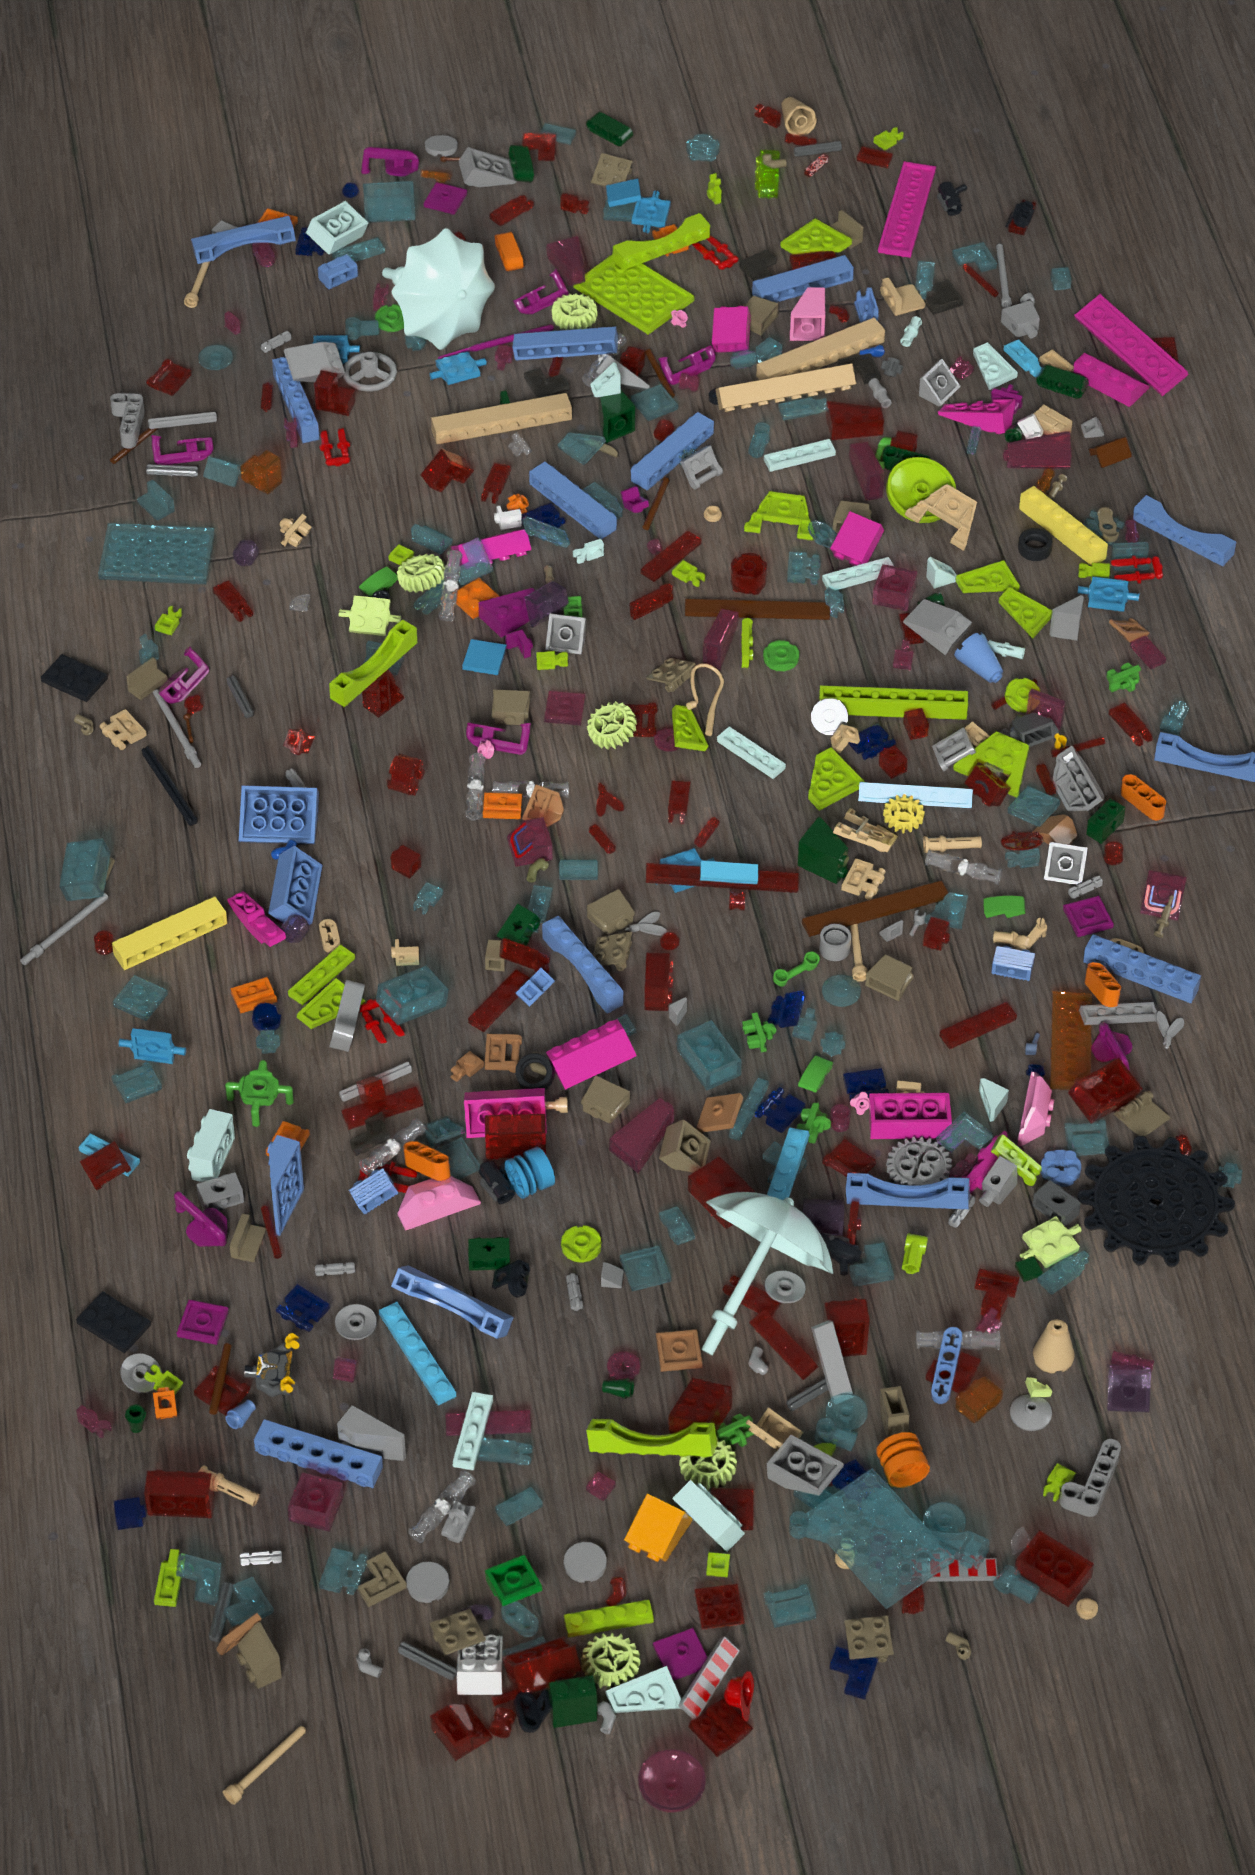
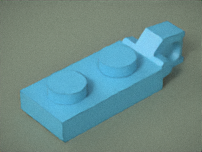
M1019 339L1004 346V351L1023 370L1029 371L1034 377L1039 375L1041 366L1039 365L1038 358Z

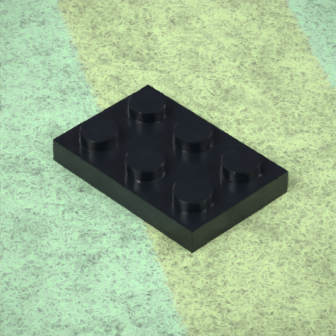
M63 654L41 676V682L85 702H88L108 679L106 673Z
M103 1291L76 1318L78 1325L124 1354L151 1326L150 1320Z

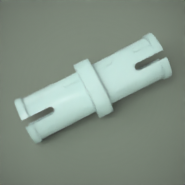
M913 317L909 326H906L904 335L900 340L903 346L909 347L913 338L917 336L918 329L922 324V320L919 317Z
M991 640L988 641L994 653L1002 654L1003 657L1011 656L1020 659L1024 657L1025 648L1012 646L1007 642L1003 644Z

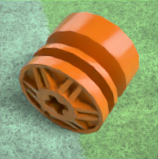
M902 1432L894 1434L883 1440L876 1448V1454L884 1468L883 1471L886 1479L892 1487L904 1488L912 1486L924 1479L930 1472L929 1463L922 1452V1446L919 1444L920 1441L914 1433Z

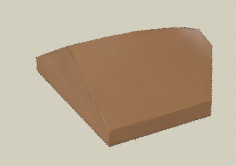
M1130 618L1128 621H1114L1113 619L1109 621L1114 629L1131 645L1149 634L1133 618Z
M535 785L522 820L544 828L558 822L564 811L560 793Z
M1067 815L1046 817L1032 832L1033 836L1047 844L1055 842L1071 845L1078 836L1073 820Z

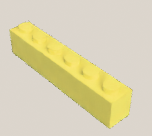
M1035 486L1021 493L1019 509L1092 566V562L1101 563L1106 560L1108 544Z
M216 897L205 900L112 942L113 954L122 968L126 970L226 925V911Z

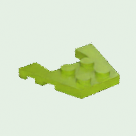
M771 491L760 503L759 509L752 514L750 521L746 522L744 526L745 532L760 533L764 520L799 525L798 539L813 540L814 534L811 528V521L809 520L805 496Z
M996 731L975 748V754H969L954 764V771L966 776L970 775L978 762L1009 775L1002 790L1018 798L1028 758L1029 745Z

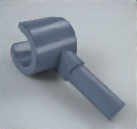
M1035 1033L1032 1043H1026V1055H1036L1039 1033Z

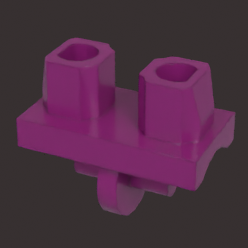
M1009 384L1008 388L1002 387L1001 390L992 389L991 403H993V399H1015L1014 414H1016L1019 408L1022 409L1023 396L1018 395L1019 391L1013 390L1014 385Z

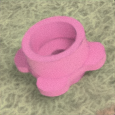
M673 310L671 312V323L674 326L679 325L685 328V322L688 319L687 314L682 310Z
M489 740L485 743H480L478 747L479 760H483V758L490 759L493 756L494 746Z
M860 1092V1094H857L850 1100V1105L856 1108L858 1115H863L864 1111L869 1108V1099L866 1092Z

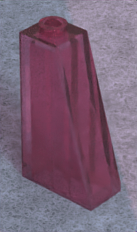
M578 236L546 244L548 260L569 286L586 282Z
M1070 431L1007 443V450L1003 451V461L1007 462V468L1070 469Z
M867 442L850 444L849 458L865 501L883 498L884 471Z
M725 609L720 610L703 642V664H709L719 671L721 670L738 627L739 612Z
M661 1098L656 1100L609 1138V1151L639 1173L664 1137L666 1127L674 1122L673 1106Z

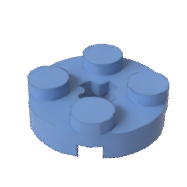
M1071 1150L1048 1151L1041 1162V1175L1045 1180H1051L1061 1187L1070 1186L1080 1177V1160L1076 1157V1153ZM1063 1166L1065 1168L1063 1171H1060V1169L1056 1167Z

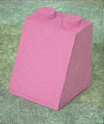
M808 287L792 310L790 341H816L824 338L825 288Z

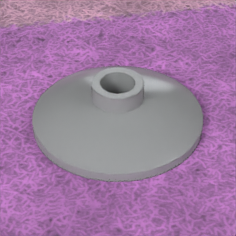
M789 1271L771 1273L766 1278L764 1284L766 1293L772 1299L781 1303L799 1301L804 1296L806 1290L804 1281L798 1275Z
M360 1304L344 1307L335 1318V1327L338 1333L350 1340H360L368 1337L375 1330L377 1323L374 1312L369 1307Z
M138 1353L127 1357L120 1370L124 1384L129 1389L138 1393L153 1391L155 1382H148L145 1380L144 1375L146 1372L155 1375L150 1369L153 1364L160 1368L158 1362L146 1354ZM136 1374H140L142 1378L137 1377Z
M1026 1394L1013 1401L1010 1407V1417L1019 1428L1027 1431H1037L1049 1424L1052 1417V1409L1044 1398L1031 1397L1030 1394Z

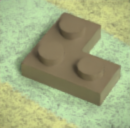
M383 1552L366 1561L367 1567L375 1578L358 1586V1592L367 1606L370 1607L406 1589L407 1585L387 1553Z

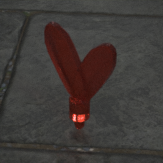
M598 783V791L600 793L596 805L598 817H602L605 814L607 804L617 811H624L623 803L608 793L604 785Z

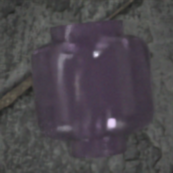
M242 540L234 549L233 558L240 566H251L259 554V549L254 541Z
M293 914L285 920L281 926V930L286 935L285 940L290 943H299L303 940L309 931V924L303 916Z

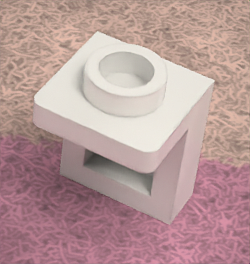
M1034 414L1018 421V425L1026 437V444H1034L1041 440L1044 431Z
M496 506L497 513H494V519L496 524L499 523L501 530L522 527L520 509L502 512L501 507Z

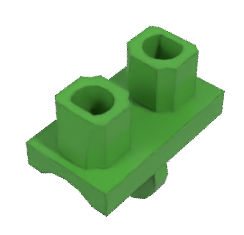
M1128 662L1123 664L1120 673L1115 669L1109 670L1106 676L1109 682V690L1111 692L1119 689H1127L1129 692L1134 691L1135 684L1139 683L1140 666L1136 665L1133 667Z
M752 1013V1019L742 1022L744 1034L755 1033V1035L747 1036L749 1049L760 1048L761 1052H766V1037L768 1040H771L773 1038L772 1035L776 1033V1027L774 1024H768V1021H764L762 1026L758 1013Z
M813 1103L810 1109H803L801 1113L803 1122L807 1123L798 1124L796 1129L809 1131V1142L816 1143L819 1132L830 1129L831 1121L827 1118V1114H823L819 1110V1103Z
M738 1414L733 1416L732 1423L727 1426L722 1422L716 1424L715 1431L718 1442L725 1440L726 1446L736 1443L741 1447L746 1446V1438L753 1435L748 1430L750 1426L746 1424L747 1420L753 1422L751 1416L744 1417Z

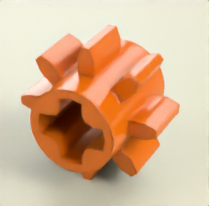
M514 494L508 498L510 501L507 503L508 511L520 509L521 515L528 512L526 508L529 506V503L525 496Z

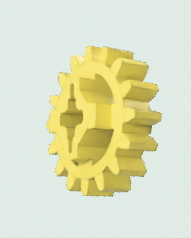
M903 794V798L896 795L895 800L890 798L889 804H885L883 811L884 822H889V828L894 826L895 832L901 829L902 833H905L906 829L912 832L913 827L918 829L919 824L923 823L925 811H923V805H919V800L913 801V796H910L908 799L905 794Z

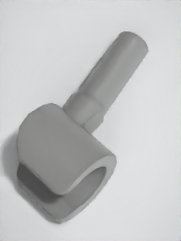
M919 910L915 911L914 925L909 933L911 936H914L919 925L925 923L926 913L923 916H919Z

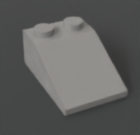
M467 147L459 160L463 181L469 186L488 187L516 183L510 160Z
M319 342L284 349L293 381L334 383L345 374L335 343Z
M609 355L602 359L592 373L595 376V380L615 362L621 375V387L645 391L650 387Z
M923 599L903 621V623L945 656L966 634L972 624L970 620L958 611Z
M351 1406L337 1423L339 1443L382 1456V1459L405 1460V1435L358 1408Z
M790 1435L768 1461L767 1476L768 1479L784 1488L820 1496L842 1469L844 1463Z

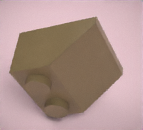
M683 1119L666 1127L659 1159L675 1170L699 1174L704 1173L711 1140Z
M258 1622L237 1644L238 1653L236 1657L241 1666L245 1665L247 1669L246 1675L250 1683L254 1682L259 1689L281 1679L282 1676L279 1655L263 1626Z

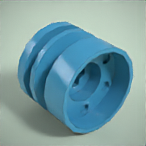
M539 1147L525 1151L523 1157L516 1155L514 1159L509 1158L505 1161L507 1177L514 1191L521 1199L528 1197L529 1194H535L537 1191L536 1187L539 1190H544L555 1184L552 1166L546 1154Z

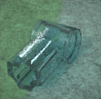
M356 317L347 318L345 320V335H348L349 340H357L360 336L379 335L378 320L360 321Z
M760 422L755 425L754 435L748 449V454L753 458L759 459V457H763L766 446L770 442V426L767 423Z
M1179 701L1174 703L1169 714L1165 715L1162 719L1161 731L1177 736L1180 734L1183 721L1189 712V707L1185 702Z
M822 1418L817 1422L814 1438L818 1444L832 1443L852 1451L858 1433L836 1426L833 1420L829 1418Z
M796 1511L791 1514L789 1534L793 1538L801 1539L807 1537L824 1543L829 1541L832 1524L808 1518V1515L802 1511Z
M1005 1565L993 1581L994 1587L1001 1593H1011L1028 1604L1033 1603L1040 1590L1039 1586L1023 1578L1020 1572L1011 1565Z

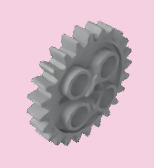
M912 1137V1142L905 1139L904 1144L898 1142L897 1147H892V1152L888 1153L886 1163L887 1173H889V1179H894V1184L907 1186L933 1184L950 1178L952 1159L949 1158V1152H944V1146L938 1148V1142L931 1144L930 1138L925 1142L923 1137L919 1141ZM923 1153H925V1155L923 1156V1162L920 1163L921 1156ZM918 1168L916 1178H913L915 1176L916 1169Z

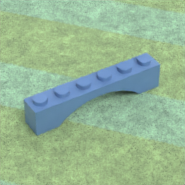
M285 216L193 238L191 241L197 264L213 261L226 251L241 245L262 242L280 245L296 241L290 217Z
M1147 495L1134 507L1133 520L1221 566H1224L1235 553L1236 541L1222 534L1201 533L1180 525L1167 514L1161 502Z
M1160 732L1154 760L1255 782V752L1235 756L1212 754L1193 747L1177 735Z
M556 916L543 923L542 939L553 951L562 954L576 967L602 1009L608 1014L623 1006V990L564 921L559 916Z
M847 1173V1204L969 1209V1178H947L933 1184L907 1186L885 1182L869 1174Z
M409 1265L398 1268L391 1287L407 1295L429 1301L456 1313L472 1323L480 1331L496 1339L507 1336L514 1318Z

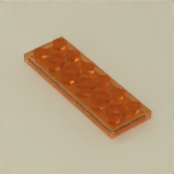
M1053 991L1050 1089L1090 1091L1091 1025H1084L1079 1009L1080 1006L1092 1005V994Z

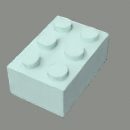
M344 201L311 219L306 233L330 255L363 237L368 222Z
M209 1109L207 1115L203 1116L201 1129L199 1132H196L194 1145L189 1148L187 1153L192 1180L203 1182L218 1178L235 1139L232 1114Z
M690 1480L672 1498L726 1552L745 1534L740 1529L742 1524L700 1483L695 1485Z

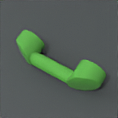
M884 437L878 444L873 459V470L877 475L883 474L885 462L880 461L883 449L887 446H892L893 438Z
M807 952L802 964L788 972L783 969L776 970L773 975L774 983L783 987L786 986L789 979L801 972L814 970L820 961L819 955L815 952Z

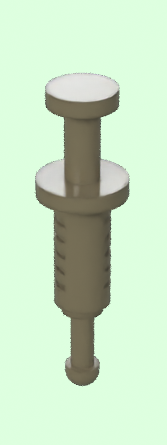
M1060 474L1058 476L1059 481L1053 482V488L1047 496L1051 500L1055 498L1058 491L1063 489L1062 482L1067 480L1066 475Z
M1173 895L1169 897L1168 904L1164 906L1161 918L1157 919L1156 923L1159 925L1158 931L1154 932L1156 937L1162 938L1164 935L1162 933L1163 928L1169 926L1167 921L1172 910Z

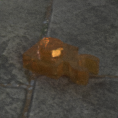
M421 170L420 177L436 179V182L445 184L446 181H450L451 174Z

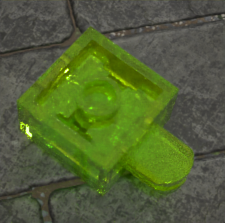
M760 150V156H756V166L759 167H756L755 177L758 179L755 180V190H758V197H768L767 199L778 198L779 168L772 169L764 165L762 156L770 154L772 160H779L780 150Z

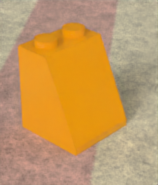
M647 1494L624 1541L629 1544V1549L640 1553L642 1550L648 1553L647 1557L655 1562H659L660 1559L666 1562L693 1519L686 1512Z

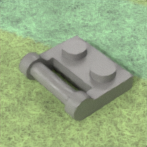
M705 446L680 461L688 482L694 490L714 476L723 474V470L718 464L711 446ZM711 466V471L696 479L695 474Z
M964 727L932 746L943 771L949 769V766L969 754L973 755L976 753Z

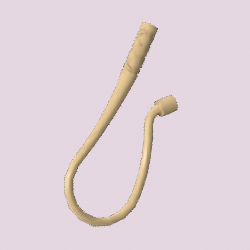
M700 663L693 667L690 677L695 701L688 702L686 707L688 710L696 708L699 701L694 682L695 671L700 667L713 670L720 679V686L713 698L707 716L705 735L711 736L716 703L723 688L724 679L718 669L709 664Z

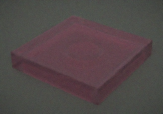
M1031 689L1028 696L1026 715L1037 713L1043 717L1051 718L1058 730H1060L1063 726L1066 701Z
M549 691L544 722L581 726L585 694Z

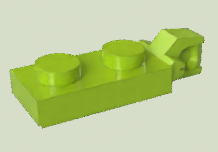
M170 1549L169 1560L161 1562L154 1598L155 1605L176 1607L183 1574V1562H179L180 1555L177 1549Z

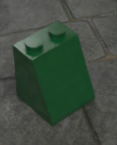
M622 390L619 394L599 397V418L605 444L635 432V405Z
M818 817L799 840L797 866L836 885L841 879L846 877L849 860L848 847L833 833V830L826 822Z
M593 1675L548 1683L546 1690L548 1691L552 1707L550 1714L553 1728L597 1721V1692Z

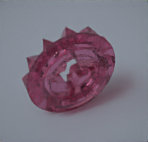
M664 727L662 731L658 730L657 734L654 735V743L660 750L671 752L679 749V747H675L672 727L670 729ZM671 736V739L667 742L666 739Z
M618 1352L609 1358L607 1370L609 1375L615 1379L629 1378L633 1380L636 1375H639L640 1361L632 1353ZM622 1362L627 1367L625 1372L621 1368Z

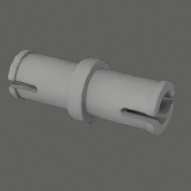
M877 378L871 379L869 387L873 391V396L880 402L883 408H888L892 402L887 396L886 389L881 386Z

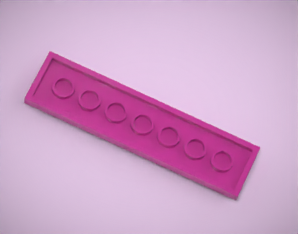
M903 162L878 247V253L911 258L936 173V166Z
M1101 294L1074 315L1079 323L1161 396H1164L1188 376L1186 369Z

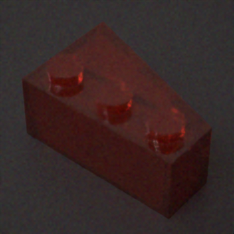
M826 401V420L831 440L883 435L884 418L881 408Z
M387 669L362 691L363 707L378 718L404 699V696L400 693V688L395 684L396 681L390 670Z
M646 953L644 1010L668 1011V1003H672V992L669 991V988H673V976H669V973H673V961H670V953Z

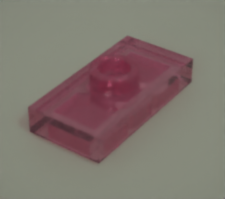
M1146 636L1130 642V647L1150 669L1166 663V657Z

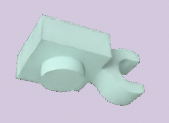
M601 539L584 544L582 549H575L573 557H577V564L583 563L585 559L589 561L604 556V543Z

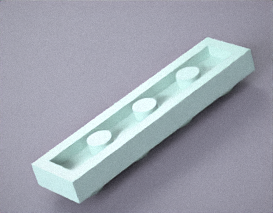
M830 439L766 454L764 455V462L771 472L835 456L836 450Z
M886 557L822 575V581L827 590L832 592L893 575L896 569L890 558Z
M730 726L717 736L718 743L772 779L785 770L786 764Z
M472 1392L453 1459V1467L474 1470L493 1403V1395Z

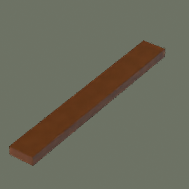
M685 599V616L830 620V602Z
M938 881L802 918V925L808 936L811 937L820 934L824 927L831 924H840L848 927L949 899V893L943 882Z

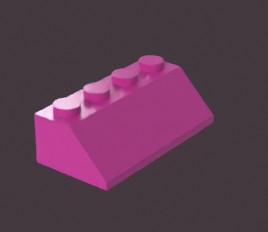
M1083 353L1074 362L1073 373L1085 377L1089 381L1088 386L1128 407L1134 404L1149 389V386L1089 354Z
M527 529L515 530L451 546L459 567L465 566V569L475 568V564L481 562L482 565L491 564L493 559L497 558L500 561L510 559L509 555L516 554L517 557L527 555L526 551L531 550Z
M618 1019L609 1021L603 1026L592 1029L579 1037L572 1038L570 1041L560 1046H555L546 1052L554 1073L565 1090L637 1056Z
M545 1088L465 1092L464 1108L467 1138L547 1134Z
M949 1093L869 1094L870 1139L951 1138L952 1118Z

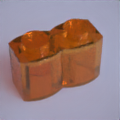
M985 1376L972 1382L969 1389L961 1391L957 1395L955 1409L972 1423H976L1002 1401L1003 1390Z

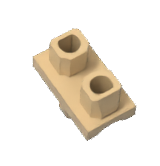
M302 514L294 524V519L284 518L280 521V531L285 533V538L281 542L282 545L286 546L289 543L297 547L302 541V537L297 532L303 536L308 535L312 527L305 522V515Z

